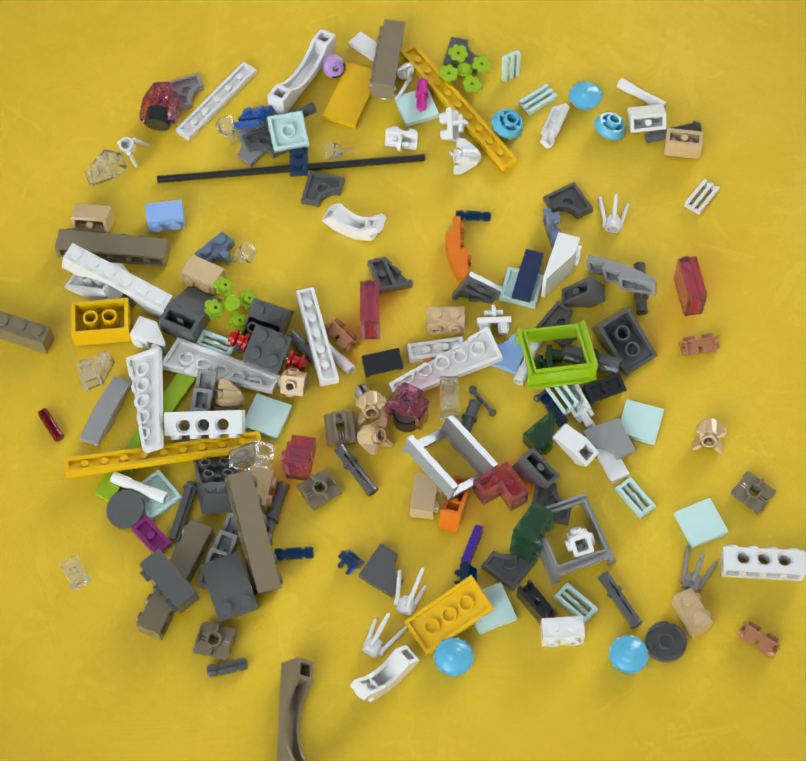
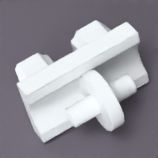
M452 107L446 108V112L439 114L440 123L443 125L447 124V129L440 131L441 139L457 143L460 133L464 132L463 127L468 126V120H463V115L459 114L457 110H452Z
M395 126L386 128L385 146L397 147V151L400 152L402 148L417 150L418 132L416 129L404 131Z
M491 305V310H484V316L491 317H479L476 322L477 326H479V331L486 327H489L491 331V326L498 325V335H508L511 316L496 317L503 315V310H496L495 305Z

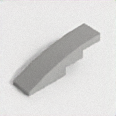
M588 255L586 260L588 273L603 275V281L619 284V290L656 296V280L625 264Z
M198 368L196 386L193 389L192 404L189 407V411H212L218 371ZM206 419L201 422L203 430L209 428V422ZM187 422L186 431L190 428L189 422ZM186 435L185 441L197 440L190 439V435Z
M116 376L113 377L96 404L81 434L80 441L95 446L100 444L115 423V416L124 404V397L131 389L132 381Z
M229 512L227 514L222 530H219L213 547H210L205 563L235 553L240 539L233 513ZM201 571L196 585L208 589Z

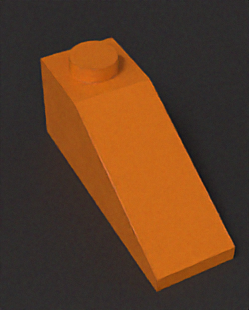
M454 475L453 480L459 485L469 480V478ZM471 488L449 501L445 498L441 508L438 529L458 533Z

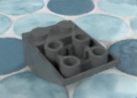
M188 286L165 309L159 319L161 329L167 334L196 344L203 329L206 328L210 321L209 314L204 312L206 308L205 302L217 299L218 303H221L222 300Z
M253 298L241 335L246 336L249 333L252 336L256 324L285 335L294 311ZM237 346L236 352L244 354L245 352L241 351V346Z
M222 457L193 460L198 500L202 514L232 512L224 479L228 475L237 473L233 459Z

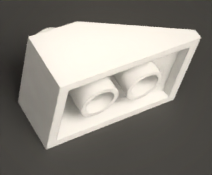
M558 232L543 276L541 297L545 298L573 272L574 267L579 265L582 246L579 245V237Z
M112 263L128 272L123 264ZM73 274L64 286L67 290L89 300L121 298L124 294L104 282L77 276L76 274Z

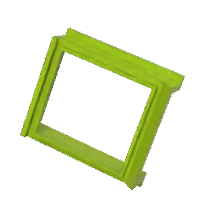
M585 320L577 324L525 330L517 329L514 339L516 345L520 344L528 370V390L590 383L597 380L598 362ZM579 338L586 363L536 369L529 343Z

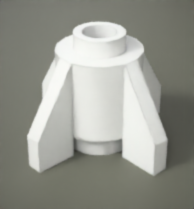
M457 138L456 147L459 148L455 149L454 152L449 151V155L453 156L454 163L458 164L454 165L453 174H463L477 166L481 160V154L466 139Z

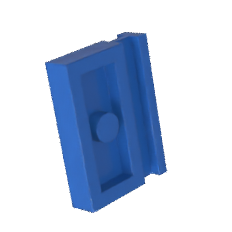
M261 105L256 108L248 107L242 111L238 122L233 124L236 129L260 127L263 125L262 122L267 121V116H271L275 110L272 105Z

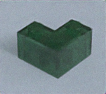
M533 501L513 529L509 551L528 562H531L534 557H538L543 549L541 545L545 539V533L550 532L554 527V512Z

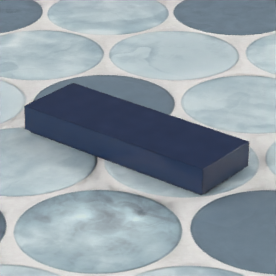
M525 250L512 293V299L530 303L544 253Z

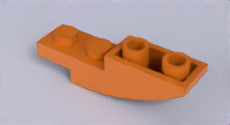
M453 216V232H446V253L452 273L460 284L470 272L468 271V266H471V255H468V248H464V239H460V235H464V224H460V216Z

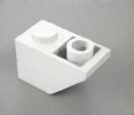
M139 316L130 333L132 343L139 348L152 349L159 347L162 349V354L167 355L166 343L157 322Z
M564 424L552 436L555 442L578 466H587L599 454L598 450L586 437L568 424Z

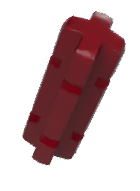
M46 408L38 411L40 419L56 442L62 440L64 435Z

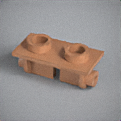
M330 316L328 317L331 322L324 324L326 333L333 340L340 336L336 343L344 351H352L354 343L360 345L356 341L357 336L352 331L348 330L347 332L343 328L345 324L338 318L334 320Z
M713 333L701 335L702 338L695 339L694 336L684 337L683 341L678 343V345L683 344V348L680 349L681 355L686 357L699 354L698 347H701L702 354L716 352V350L720 349L719 342H715L719 335L713 336Z
M752 621L749 624L744 622L743 624L746 628L743 629L741 627L737 633L740 639L751 646L756 640L760 641L756 649L766 654V656L770 655L773 657L777 652L774 648L775 645L779 647L781 645L777 643L779 639L769 632L767 635L759 631L761 627Z

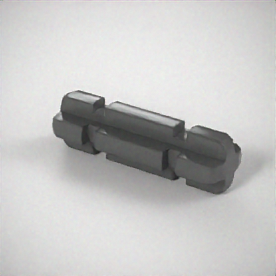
M243 657L237 659V661L221 662L216 666L215 664L208 665L207 674L209 677H215L217 674L224 675L237 672L238 669L240 671L246 670L248 668L247 660Z

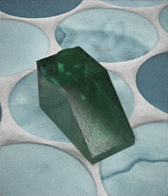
M550 411L523 433L522 442L529 449L534 447L540 455L548 454L553 448L552 436L554 435L555 414L553 411Z

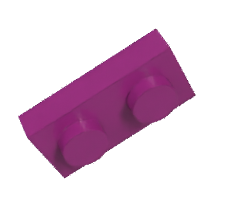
M147 515L131 527L133 533L152 553L157 549L164 553L172 546L168 538Z

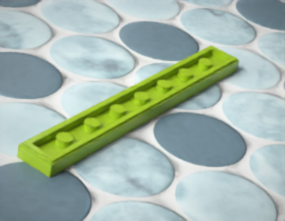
M177 373L164 391L163 429L164 412H175L196 382V378L193 376ZM139 429L124 450L142 447ZM135 469L116 472L130 477ZM108 472L94 492L96 496L107 502L115 493L123 488L110 482L114 472Z

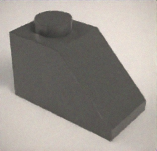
M592 277L562 289L561 303L566 307L591 308L605 302V285Z
M534 447L512 466L513 470L525 482L546 489L560 477Z

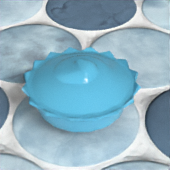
M583 81L582 83L577 82L576 85H572L568 96L576 108L590 110L599 105L603 94L597 84Z
M504 109L494 113L491 124L493 125V130L498 135L509 140L521 136L523 124L521 116L511 109Z
M604 113L594 120L595 130L599 132V135L604 136L605 139L609 138L611 141L623 139L626 131L625 123L618 115Z
M623 635L621 638H616L608 650L612 665L618 671H623L626 674H634L637 671H641L647 665V660L649 659V650L646 648L645 643L641 642L640 638H635L632 635Z
M449 637L437 645L434 652V661L442 673L449 676H459L471 668V664L474 661V652L471 650V645H468L465 640H460L458 637Z

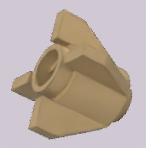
M219 378L218 389H215L213 411L239 409V406H243L244 394H241V390L229 380Z
M367 391L356 399V406L361 408L358 424L361 425L367 418L376 419L378 417V419H388L383 408L386 404V398L379 392Z
M380 418L370 425H364L358 430V442L368 453L377 454L379 446H393V443L386 439V432L383 429L386 428L387 418Z
M707 418L696 425L698 434L692 443V449L695 451L704 445L705 447H714L719 454L723 453L720 438L727 435V429L715 419Z

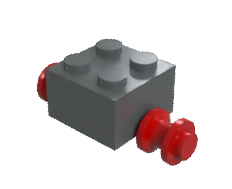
M256 324L252 336L249 333L246 336L241 335L239 329H236L235 332L231 331L228 342H230V347L235 345L241 346V351L245 352L242 360L250 365L277 375L280 374L284 361L286 362L285 368L293 366L299 372L301 370L304 371L307 366L308 360L305 359L306 355L296 356L294 350H291L290 355L288 354L293 339L282 333Z

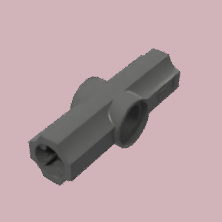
M567 344L563 354V361L573 364L586 363L582 348ZM593 348L598 362V371L613 375L620 373L623 359L600 353L597 349Z

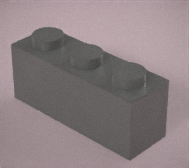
M159 549L139 564L142 570L140 574L143 579L154 584L152 588L159 596L163 595L167 599L165 602L172 611L176 609L181 614L199 599L197 591Z

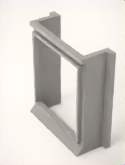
M453 415L446 418L440 429L419 440H416L413 435L407 437V442L402 449L403 452H407L443 491L448 501L487 480L494 468L499 465ZM446 438L475 469L478 475L457 485L425 448Z
M586 493L530 512L529 519L525 520L552 585L560 583L561 576L605 560L608 565L616 563L614 554L609 547ZM581 504L601 550L558 565L538 519Z

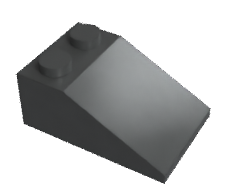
M629 307L620 309L591 328L601 346L610 356L623 359L621 370L625 375L630 374L658 356Z
M239 552L200 565L219 623L259 609Z

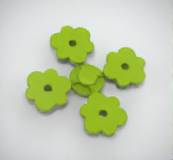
M454 44L453 48L448 50V54L453 61L457 60L460 64L457 68H453L451 64L447 66L442 65L439 76L444 78L446 83L457 80L458 74L461 77H466L462 82L465 86L464 90L468 93H477L483 85L479 82L478 77L471 75L473 69L478 70L479 73L489 72L491 61L485 55H480L479 57H474V62L471 66L469 63L464 62L468 56L466 47Z
M220 276L218 280L213 282V287L217 289V294H222L226 297L224 305L218 303L217 299L207 300L204 304L206 307L204 312L209 314L210 319L215 320L223 316L222 311L226 308L228 311L233 312L228 319L231 330L239 329L242 332L246 322V315L240 314L237 310L240 305H244L245 309H249L253 298L257 299L258 297L256 294H253L251 289L241 291L239 298L230 295L231 291L234 290V286L231 285L232 280L229 277L224 278Z

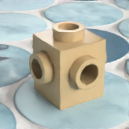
M295 368L285 370L278 378V387H281L280 393L285 394L287 397H303L307 388L308 373L299 372Z

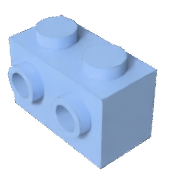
M182 200L145 204L149 232L186 228Z

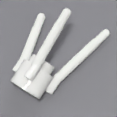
M410 62L403 64L397 69L398 77L406 81L396 96V100H399L409 82L413 80L412 75L415 69Z
M124 137L117 141L119 151L125 152L135 168H138V164L132 155L136 149V143L144 146H150V143L138 140L136 137L132 139Z
M615 194L613 213L606 218L603 200L599 196L603 220L602 227L609 233H618L623 229V222L630 203L626 204L621 219H619V216L616 215L618 194Z
M423 567L420 569L410 595H403L402 598H400L402 571L398 570L396 596L393 605L397 606V612L407 616H411L412 612L414 613L416 605L427 588L426 585H423L415 600L413 599L425 570Z
M389 613L385 615L374 636L372 635L377 618L373 619L367 638L362 645L364 646L362 651L373 658H376L377 655L382 656L385 650L408 629L405 625L382 647L383 642L378 637L390 616Z

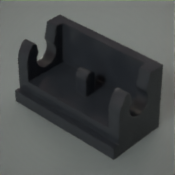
M399 348L364 355L361 359L366 378L375 374L404 369Z
M620 373L584 385L582 388L590 404L627 391Z
M528 580L526 586L520 585L517 588L516 597L540 625L541 619L554 618L558 615L557 610L550 605L531 580Z

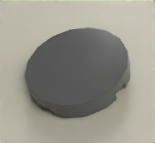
M122 490L115 493L110 498L106 510L108 520L112 525L120 529L131 528L145 516L146 512L144 499L140 494L132 490Z
M663 621L650 627L645 637V645L653 659L663 663H671L682 657L686 650L687 639L684 631L678 625Z

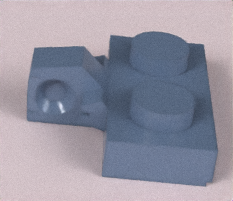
M544 208L542 219L551 248L553 249L558 232L561 233L557 227L561 219L558 211L552 213L551 208Z
M221 232L194 254L211 263L220 259L228 265L233 261L229 250L235 246V243L225 233Z

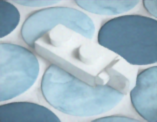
M566 103L552 107L544 124L540 143L546 149L553 146L555 143L554 138L561 130V125L570 108Z
M567 385L580 402V405L571 411L574 418L579 423L584 422L588 429L596 426L591 418L595 415L593 408L580 385ZM559 386L560 390L563 392L565 397L572 405L574 401L571 399V397L563 388V386Z

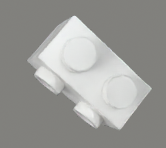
M663 104L627 108L628 126L631 133L666 129V111Z
M583 616L541 619L542 646H575L584 643Z

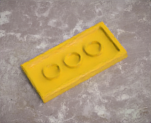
M347 63L345 72L340 77L324 111V120L356 129L372 94V90L369 89L372 69Z
M470 575L404 620V623L425 655L428 656L436 650L437 645L441 644L442 640L456 637L495 609L474 577Z

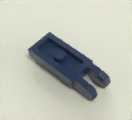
M307 147L290 150V177L308 176Z

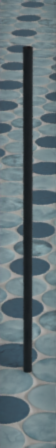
M425 155L309 163L308 171L425 161ZM290 165L157 176V182L165 183L290 172Z

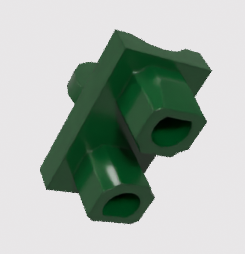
M546 345L545 359H543V355H538L537 359L534 360L536 369L559 367L553 366L552 363H562L563 351L552 349V345Z

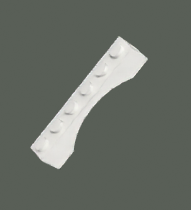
M320 29L312 39L306 55L290 78L280 84H276L268 94V106L272 105L275 110L274 113H287L321 70L323 59L335 52V34Z
M74 243L71 244L63 257L62 268L77 276L92 278L116 288L135 301L144 311L159 319L171 303L173 295Z

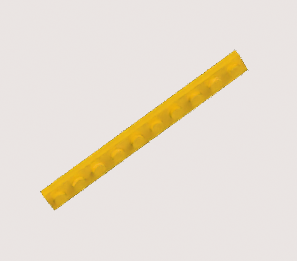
M416 44L401 51V57L407 63L410 62L413 65L416 74L420 78L428 80L427 86L446 108L452 107V110H457L459 114L463 115V120H468V126L464 128L503 172L518 164L516 156L451 83H446L444 78H440V71Z
M260 431L240 434L239 438H228V435L221 436V438H204L164 444V448L150 453L144 452L141 447L64 458L66 478L261 451L263 450Z

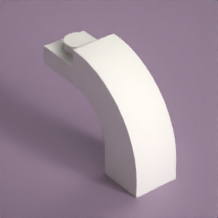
M341 203L329 206L322 221L342 235L356 240L371 241L375 239L377 233L382 231L387 217L382 213L371 217L358 216L346 209Z
M406 645L396 648L379 668L366 676L355 679L350 686L363 701H375L404 679L420 660Z

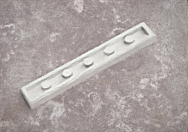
M243 61L176 128V133L190 142L257 74V70Z
M314 287L296 290V298L320 386L339 383V376Z

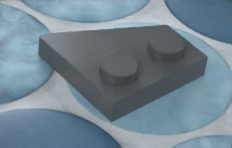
M386 257L367 261V266L378 294L412 288V280H407L402 276V271L393 266Z
M470 271L452 293V299L458 300V297L469 298V301L493 303L501 294L502 287Z

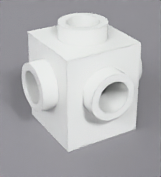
M575 527L569 533H566L568 539L564 540L568 552L571 551L575 558H580L594 552L593 544H595L592 532L589 533L586 528Z

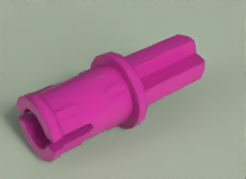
M425 78L417 80V91L415 93L417 98L416 109L420 112L427 109V98L429 97L427 92L428 80Z

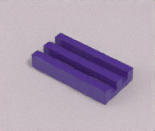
M477 524L472 531L461 558V565L466 569H469L483 535V527Z

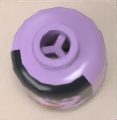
M330 54L323 59L322 69L328 77L339 78L344 74L346 65L340 56Z

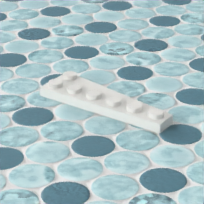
M486 327L468 337V340L460 345H454L446 353H440L432 361L425 362L416 369L389 383L396 402H399L501 362L503 357L489 327Z
M179 337L162 361L163 370L197 377L198 368L218 371L217 382H219V378L227 379L237 387L273 394L278 386L279 375Z
M155 347L126 358L129 377L132 380L131 389L135 396L134 406L138 412L136 417L139 424L142 450L146 453L164 448L162 349Z

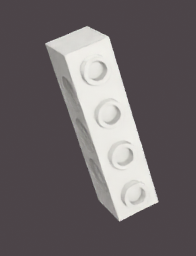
M245 410L164 412L165 436H170L171 440L182 439V435H190V439H202V435H209V438H221V434H228V438H239L240 434L246 433ZM204 419L209 422L207 430L201 428V422ZM222 419H226L229 423L226 430L220 427ZM184 420L190 423V428L187 431L183 430L181 426Z
M737 545L723 546L720 553L722 577L803 581L806 575L805 551L797 548L782 550L777 547L764 549L757 546L738 547ZM738 558L745 559L747 563H741ZM759 559L765 560L767 564H761ZM779 560L785 561L788 565L780 564Z

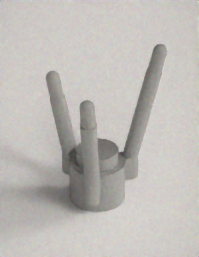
M686 546L680 583L683 584L682 588L684 590L692 587L696 593L698 590H702L704 583L714 571L718 562L715 561L702 580H700L701 576L698 573L705 553L702 552L694 573L689 572L687 575L690 547Z

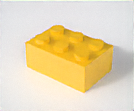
M128 298L71 302V336L75 346L132 341L130 337L132 331V309Z

